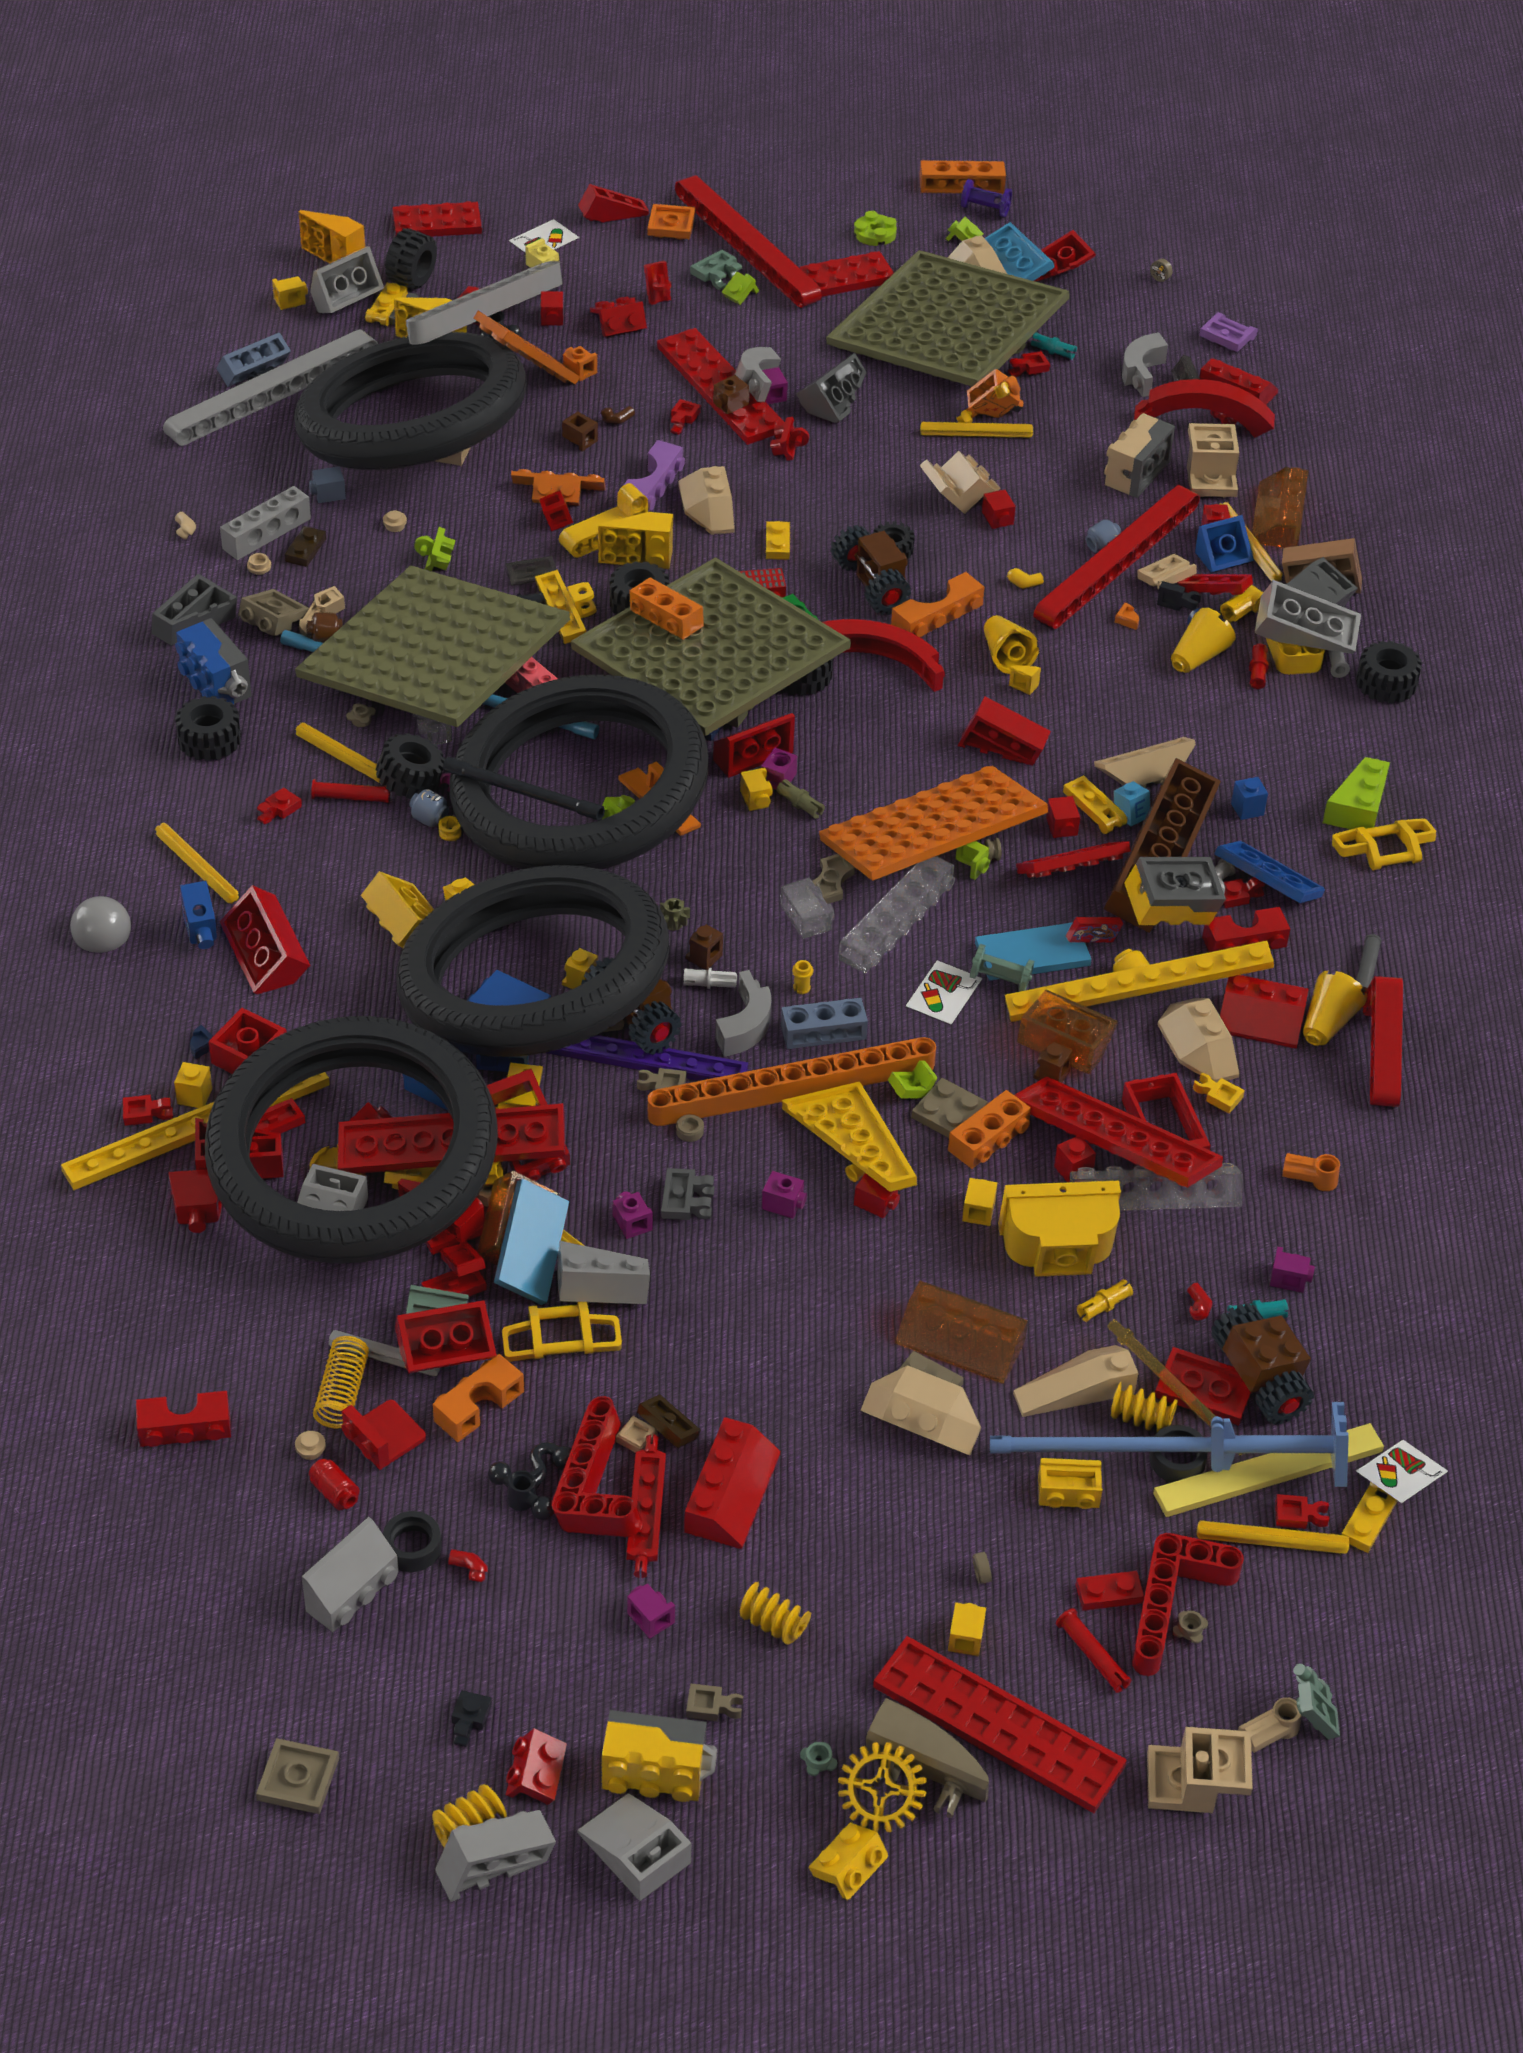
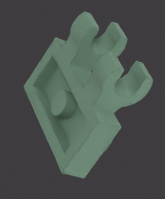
M720 250L691 265L690 274L704 282L711 280L713 286L721 290L726 286L721 280L726 277L724 272H727L731 279L738 270L742 269V265L737 263L736 257L724 250Z

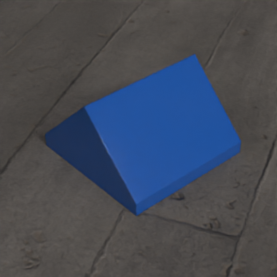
M1243 515L1199 526L1195 553L1210 572L1254 561Z

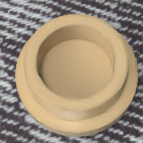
M390 511L383 516V524L391 532L403 530L407 523L406 515L399 511Z
M255 553L249 557L247 569L253 574L262 575L271 569V561L267 555Z
M316 1431L303 1432L295 1441L297 1453L306 1460L317 1459L326 1447L324 1436Z

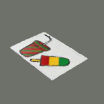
M553 219L509 241L526 253L525 246L541 238L545 240L546 245L555 250L579 237Z
M937 960L906 1006L952 1024L982 978L978 976L975 979L970 978V973Z
M1404 1440L1356 1470L1400 1503H1403L1448 1472Z

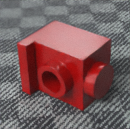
M561 490L539 499L551 531L573 523Z

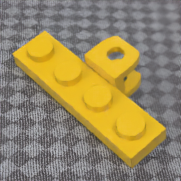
M558 570L535 576L536 585L539 591L543 593L545 604L569 611L570 620L558 631L564 644L570 643L573 639L586 633L581 618L591 616L597 611L592 600L594 592L590 584L583 582L567 587V591ZM580 591H587L585 594H579ZM584 605H588V606H589V607L586 608V609H582V608H581V607L584 606Z

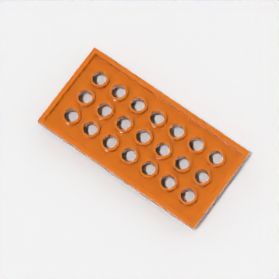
M986 766L977 772L962 775L956 780L941 783L935 788L920 791L906 799L896 800L885 807H878L869 813L854 816L848 821L833 824L829 828L819 831L820 840L873 881L1048 813V804L994 766Z

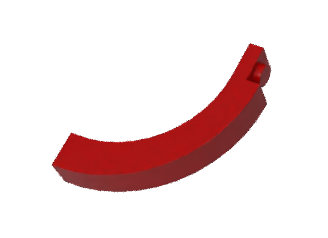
M1205 379L1174 381L1150 389L1149 399L1139 402L1135 406L1134 420H1136L1142 413L1155 418L1164 413L1179 409L1198 408L1212 410L1235 419L1254 438L1274 429L1275 414L1251 393L1231 384Z
M840 619L822 622L850 639V648L842 653L864 652L894 659L915 671L934 692L943 688L945 672L943 667L938 664L939 652L917 635L890 624L870 620Z

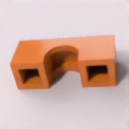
M498 1354L496 1358L485 1361L477 1371L469 1377L462 1378L456 1387L448 1393L441 1394L433 1403L434 1422L455 1441H461L480 1426L479 1407L475 1403L481 1400H490L503 1409L524 1392V1374L502 1355Z

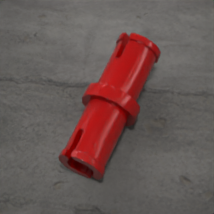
M1256 644L1252 647V660L1249 663V670L1251 671L1250 685L1254 689H1262L1266 685L1265 679L1269 664L1267 661L1268 648L1264 644Z

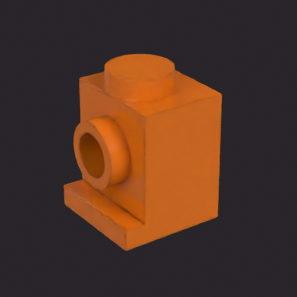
M581 346L576 348L569 347L563 354V365L580 376L579 381H582L597 373V354H591Z

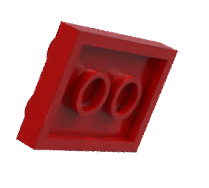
M1173 1347L1156 1387L1155 1398L1161 1399L1163 1396H1167V1402L1173 1403L1176 1399L1179 1406L1211 1417L1230 1418L1232 1424L1239 1426L1251 1392L1233 1366Z

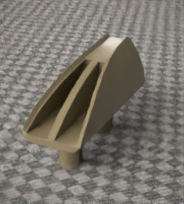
M887 1698L884 1700L866 1736V1748L870 1754L873 1753L872 1743L874 1742L879 1743L880 1752H884L886 1742L892 1743L891 1753L895 1754L899 1746L904 1747L902 1759H905L909 1754H913L915 1758L909 1764L910 1767L913 1768L916 1765H921L923 1768L921 1771L916 1772V1774L944 1785L933 1809L940 1814L949 1801L947 1818L954 1816V1811L962 1793L983 1802L988 1800V1775L977 1760L946 1731L914 1711ZM891 1761V1777L896 1782L902 1768ZM884 1777L879 1778L880 1782L878 1783L875 1781L874 1785L880 1788L885 1781ZM887 1785V1792L894 1790L890 1785Z

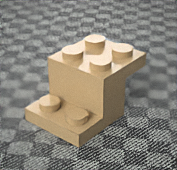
M1189 423L1190 449L1187 473L1190 490L1199 494L1200 497H1237L1236 471L1239 447L1235 424Z
M960 451L942 467L937 463L932 465L927 459L920 465L939 492L964 514L983 497L984 493L1001 489L992 478L988 479L990 474L982 465L977 467L978 463L971 455L964 456Z
M1185 1727L1181 1747L1149 1745L1147 1751L1148 1808L1213 1813L1218 1793L1251 1795V1732Z

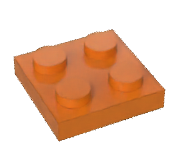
M653 204L647 235L658 238L690 239L695 218V207Z

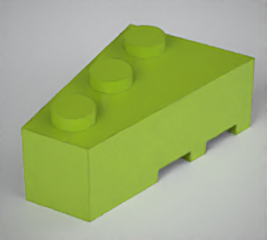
M1365 757L1328 799L1323 823L1346 829L1375 827L1390 762Z

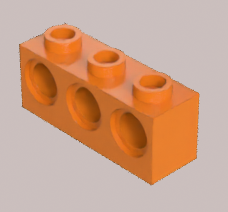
M651 577L629 590L631 611L683 640L704 626L703 606Z
M1005 1090L950 1132L948 1151L973 1169L978 1164L986 1162L996 1150L1007 1146L1010 1140L1017 1134H1022L1028 1129L1031 1107L1008 1090Z

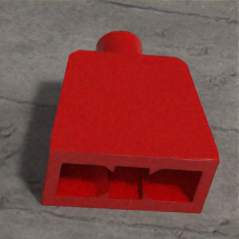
M207 1169L169 1172L171 1194L178 1223L189 1224L191 1232L201 1233L205 1231L206 1223L217 1222L220 1218L222 1204L212 1187Z

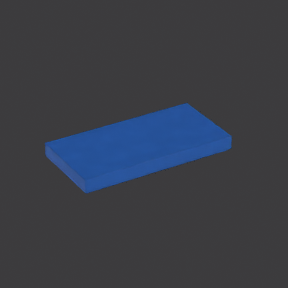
M1243 841L1220 845L1214 853L1216 856L1299 903L1321 898L1325 891L1324 887Z

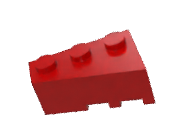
M984 696L968 723L958 746L965 748L966 745L980 748V752L986 754L989 751L1003 754L1005 759L1033 766L1041 754L1051 731Z

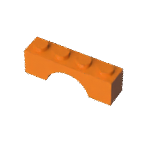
M964 572L948 580L947 594L943 600L934 603H922L910 599L892 608L891 625L922 637L932 630L940 628L944 624L982 606L985 587L970 574Z

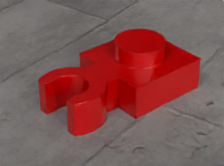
M1277 1494L1275 1500L1276 1526L1306 1529L1308 1522H1312L1318 1527L1328 1526L1329 1516H1322L1318 1513H1327L1329 1503L1317 1501L1314 1504H1308L1307 1497Z

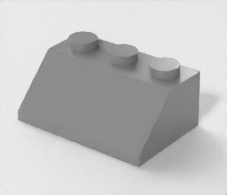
M370 246L314 271L311 295L318 313H333L384 289Z
M371 1518L365 1519L302 1576L306 1612L331 1632H334L340 1625L347 1624L362 1605L369 1604L375 1597V1594L384 1585L391 1584L398 1574L397 1554Z

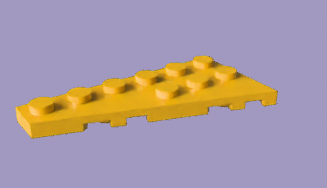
M860 1081L782 1100V1109L888 1191L902 1190L917 1185L916 1174Z

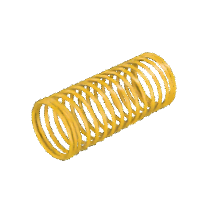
M340 1336L332 1342L323 1380L321 1381L317 1401L313 1409V1417L325 1427L338 1429L341 1428L343 1423L334 1424L326 1422L319 1418L317 1411L321 1416L331 1421L343 1422V1419L338 1420L325 1416L320 1412V1408L328 1414L340 1417L342 1414L332 1413L323 1407L342 1411L348 1407L347 1405L352 1404L355 1406L356 1396L360 1389L359 1386L367 1362L366 1359L369 1355V1347L359 1338ZM348 1340V1341H353V1342H339V1341ZM340 1344H352L361 1348L365 1355L351 1347H335ZM348 1349L356 1351L362 1356L358 1357L355 1354L348 1352H338L337 1350ZM338 1360L355 1363L358 1366H353L347 1363H340ZM336 1365H341V1366H344V1367H347V1368H352V1369H355L356 1371H351V1370L344 1369V1368H338ZM336 1370H339V1371H342V1372H344V1373L353 1374V1375H355V1376L351 1377V1376H348V1375H345V1374H339V1373H337V1372H335V1371H336ZM334 1376H340L342 1378L351 1379L354 1382L337 1379ZM332 1381H337L343 1384H349L352 1387L334 1384ZM331 1387H338L340 1389H345L350 1392L346 1393L340 1390H334ZM329 1392H335V1393H338V1394L346 1395V1396H348V1397H350V1398H344V1397H341V1396H338V1395H332V1394H330ZM328 1397H333V1398H335V1399L344 1400V1401H346L347 1403H341V1402H338V1401H332V1400H330Z

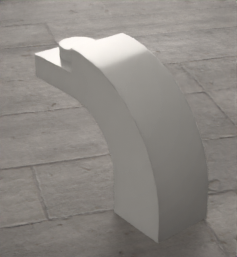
M1160 333L1137 338L1129 344L1124 353L1122 380L1125 386L1133 384L1142 397L1149 396V391L1152 389L1153 377L1147 368L1166 363L1168 344Z
M754 347L743 352L735 375L749 385V392L757 402H765L772 384L771 380L762 370L779 367L781 358L771 347Z
M750 970L739 972L738 991L746 1008L738 1014L716 1019L715 1038L724 1057L741 1053L756 1045L765 1036L770 1025V989L768 986L760 988L758 980L753 979Z

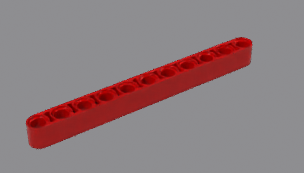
M694 175L675 183V191L679 199L688 207H695V213L795 305L802 308L821 300L822 294L817 283L698 176Z
M1181 485L1174 487L1043 598L1034 610V619L1053 629L1059 628L1187 518L1198 506L1200 495Z

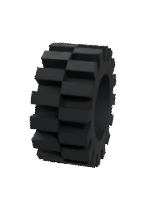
M888 521L884 523V526L879 524L878 528H874L873 533L885 531L895 541L896 546L906 555L907 559L913 555L915 535L914 531L910 530L911 527H904V523L897 525L896 521L889 524Z

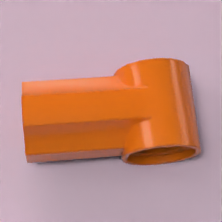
M1286 1153L1282 1177L1313 1182L1318 1190L1332 1191L1338 1185L1340 1161L1330 1154L1311 1158Z

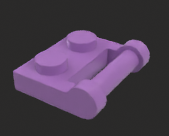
M1218 312L1200 328L1199 336L1238 352L1247 342L1255 339L1258 329L1252 326H1244Z

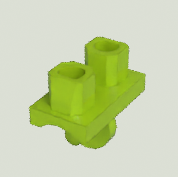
M442 527L438 528L434 540L429 536H421L415 541V550L421 556L428 555L424 570L432 572L433 567H437L446 571L449 565L451 552L456 540L445 537L446 529Z

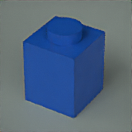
M1259 777L1235 781L1231 804L1240 820L1264 816L1268 792Z

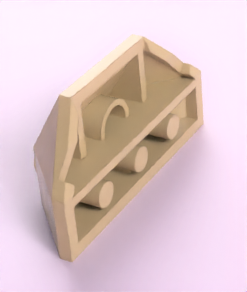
M725 466L701 468L678 481L685 515L697 524L705 527L706 531L710 534L734 533L732 496Z
M1181 737L1094 762V765L1121 785L1134 781L1146 788V784L1151 782L1155 784L1162 783L1175 758L1186 762L1196 744L1194 739Z
M1193 998L1170 1004L1159 1019L1158 1027L1178 1062L1197 1074L1205 1073L1209 1075L1215 1082H1218L1221 1078L1226 1081L1239 1078L1232 1036L1209 998Z
M908 1365L872 1382L861 1408V1411L967 1455H971L981 1430L980 1423L963 1387Z

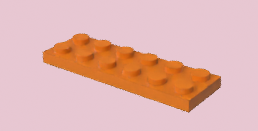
M479 310L473 317L481 323L479 325L481 330L489 335L491 334L495 340L504 346L506 345L538 367H543L545 371L562 382L566 383L569 380L576 385L580 379V376L552 356Z

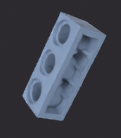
M279 332L224 355L216 369L227 387H230L248 379V376L253 371L259 372L269 366L276 367L283 364L291 350Z
M861 998L782 1007L781 1029L787 1049L867 1039L868 1020Z

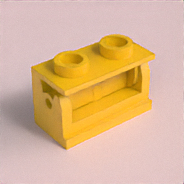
M1041 1458L1038 1473L1039 1506H1050L1053 1508L1061 1506L1079 1507L1082 1509L1099 1508L1102 1496L1101 1461Z

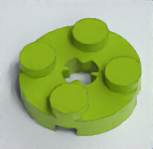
M867 211L865 216L856 220L854 234L856 233L858 241L866 245L878 246V242L884 241L885 245L889 244L896 238V219L880 215L875 211Z

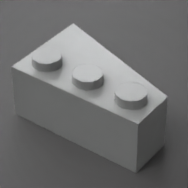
M559 1241L557 1280L560 1301L647 1304L650 1280L648 1259Z
M540 1810L528 1813L523 1811L502 1819L492 1818L484 1823L471 1826L461 1825L451 1831L435 1871L450 1902L460 1899L459 1892L472 1886L478 1885L479 1890L489 1886L488 1880L503 1873H507L508 1877H512L547 1862L556 1841Z

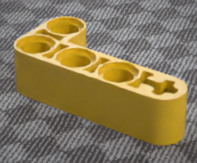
M625 484L618 491L617 507L567 527L559 535V543L576 558L598 550V524L648 512V498L633 484Z
M1266 638L1279 672L1290 675L1315 673L1321 669L1325 649L1276 642Z

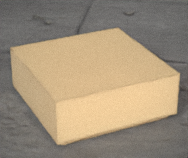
M632 1416L616 1435V1442L636 1453V1451L645 1450L646 1436L651 1434L652 1443L653 1434L658 1436V1431L653 1426Z

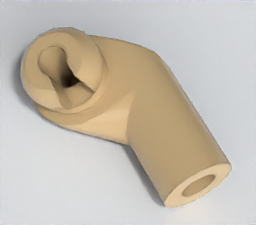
M179 512L175 516L176 522L181 526L177 529L176 533L183 540H186L196 530V524L184 512Z

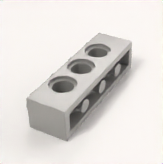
M292 486L220 527L222 549L236 560H239L310 520L309 496L295 486Z

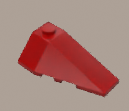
M1072 230L1041 249L1053 261L1055 267L1034 281L1037 282L1072 271L1095 257L1096 253Z

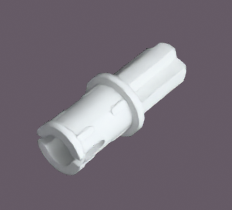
M685 968L684 985L707 986V989H710L711 986L734 988L737 985V974L735 972L712 971V968L708 970Z

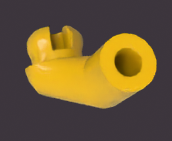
M1018 568L1011 569L1007 573L1008 580L1021 589L1043 584L1041 573L1028 575Z

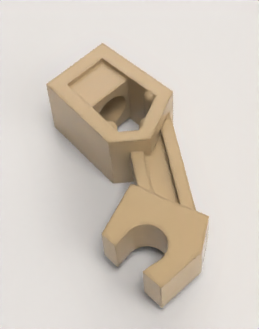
M335 586L314 594L315 600L304 618L300 619L299 622L302 635L311 638V635H307L306 625L307 621L312 620L314 613L330 612L336 614L345 609L344 596Z

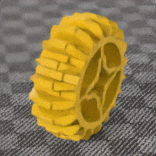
M874 1742L872 1743V1754L869 1753L866 1746L860 1747L862 1759L855 1754L849 1756L855 1766L843 1765L842 1770L849 1773L850 1776L849 1778L840 1777L838 1782L848 1784V1790H841L838 1792L839 1797L849 1795L850 1801L845 1802L842 1807L845 1810L854 1806L856 1810L850 1815V1819L855 1820L861 1814L864 1817L860 1824L862 1828H866L870 1820L874 1821L872 1827L874 1831L879 1832L881 1822H884L886 1832H891L893 1830V1820H895L899 1828L905 1827V1822L901 1816L905 1815L911 1821L915 1819L914 1813L909 1809L911 1806L918 1810L922 1809L923 1805L915 1801V1797H925L927 1792L917 1790V1784H924L927 1781L925 1777L916 1779L914 1773L921 1771L923 1768L921 1765H916L913 1768L910 1767L909 1764L915 1758L913 1754H909L905 1759L901 1758L904 1747L899 1746L895 1754L891 1753L892 1743L886 1742L884 1752H880L879 1743ZM881 1759L878 1773L873 1779L858 1778L860 1771L866 1764L873 1760ZM891 1761L902 1768L908 1779L909 1786L898 1784L892 1779ZM884 1777L885 1784L890 1785L892 1788H897L899 1791L891 1790L890 1792H884L885 1796L881 1797L878 1789H875L873 1786H867L866 1783L874 1784L875 1781L878 1783L880 1782L879 1778ZM856 1788L869 1791L872 1794L874 1813L863 1806L857 1795ZM890 1796H907L905 1803L898 1811L893 1814L883 1815L884 1807H886Z

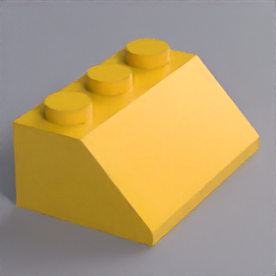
M380 871L361 894L367 903V909L377 915L380 919L379 924L393 935L392 940L402 948L419 923L434 910L413 883Z

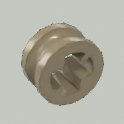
M995 838L994 841L985 839L984 845L989 847L988 859L991 861L995 858L996 861H1000L1002 856L1000 839Z

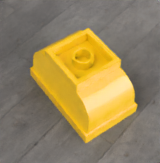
M1119 1181L1005 1185L998 1225L999 1233L1004 1238L1008 1256L1020 1265L1034 1267L1035 1277L1092 1274L1094 1264L1104 1261L1112 1251L1120 1217L1119 1199L1121 1190Z

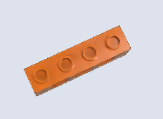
M921 160L919 180L921 193H962L966 181L971 179L974 181V187L1004 194L1006 182L1004 161Z

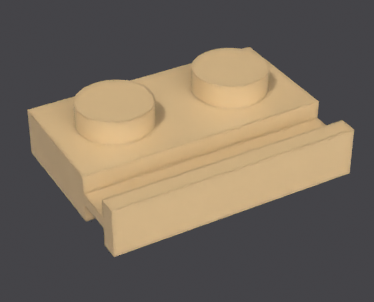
M1172 554L1137 570L1138 579L1150 586H1157L1159 589L1162 581L1174 584L1196 574L1197 570L1195 564L1189 565V561L1176 554Z

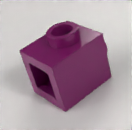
M772 1171L762 1191V1209L794 1219L798 1208L803 1209L807 1199V1193L804 1192V1180Z

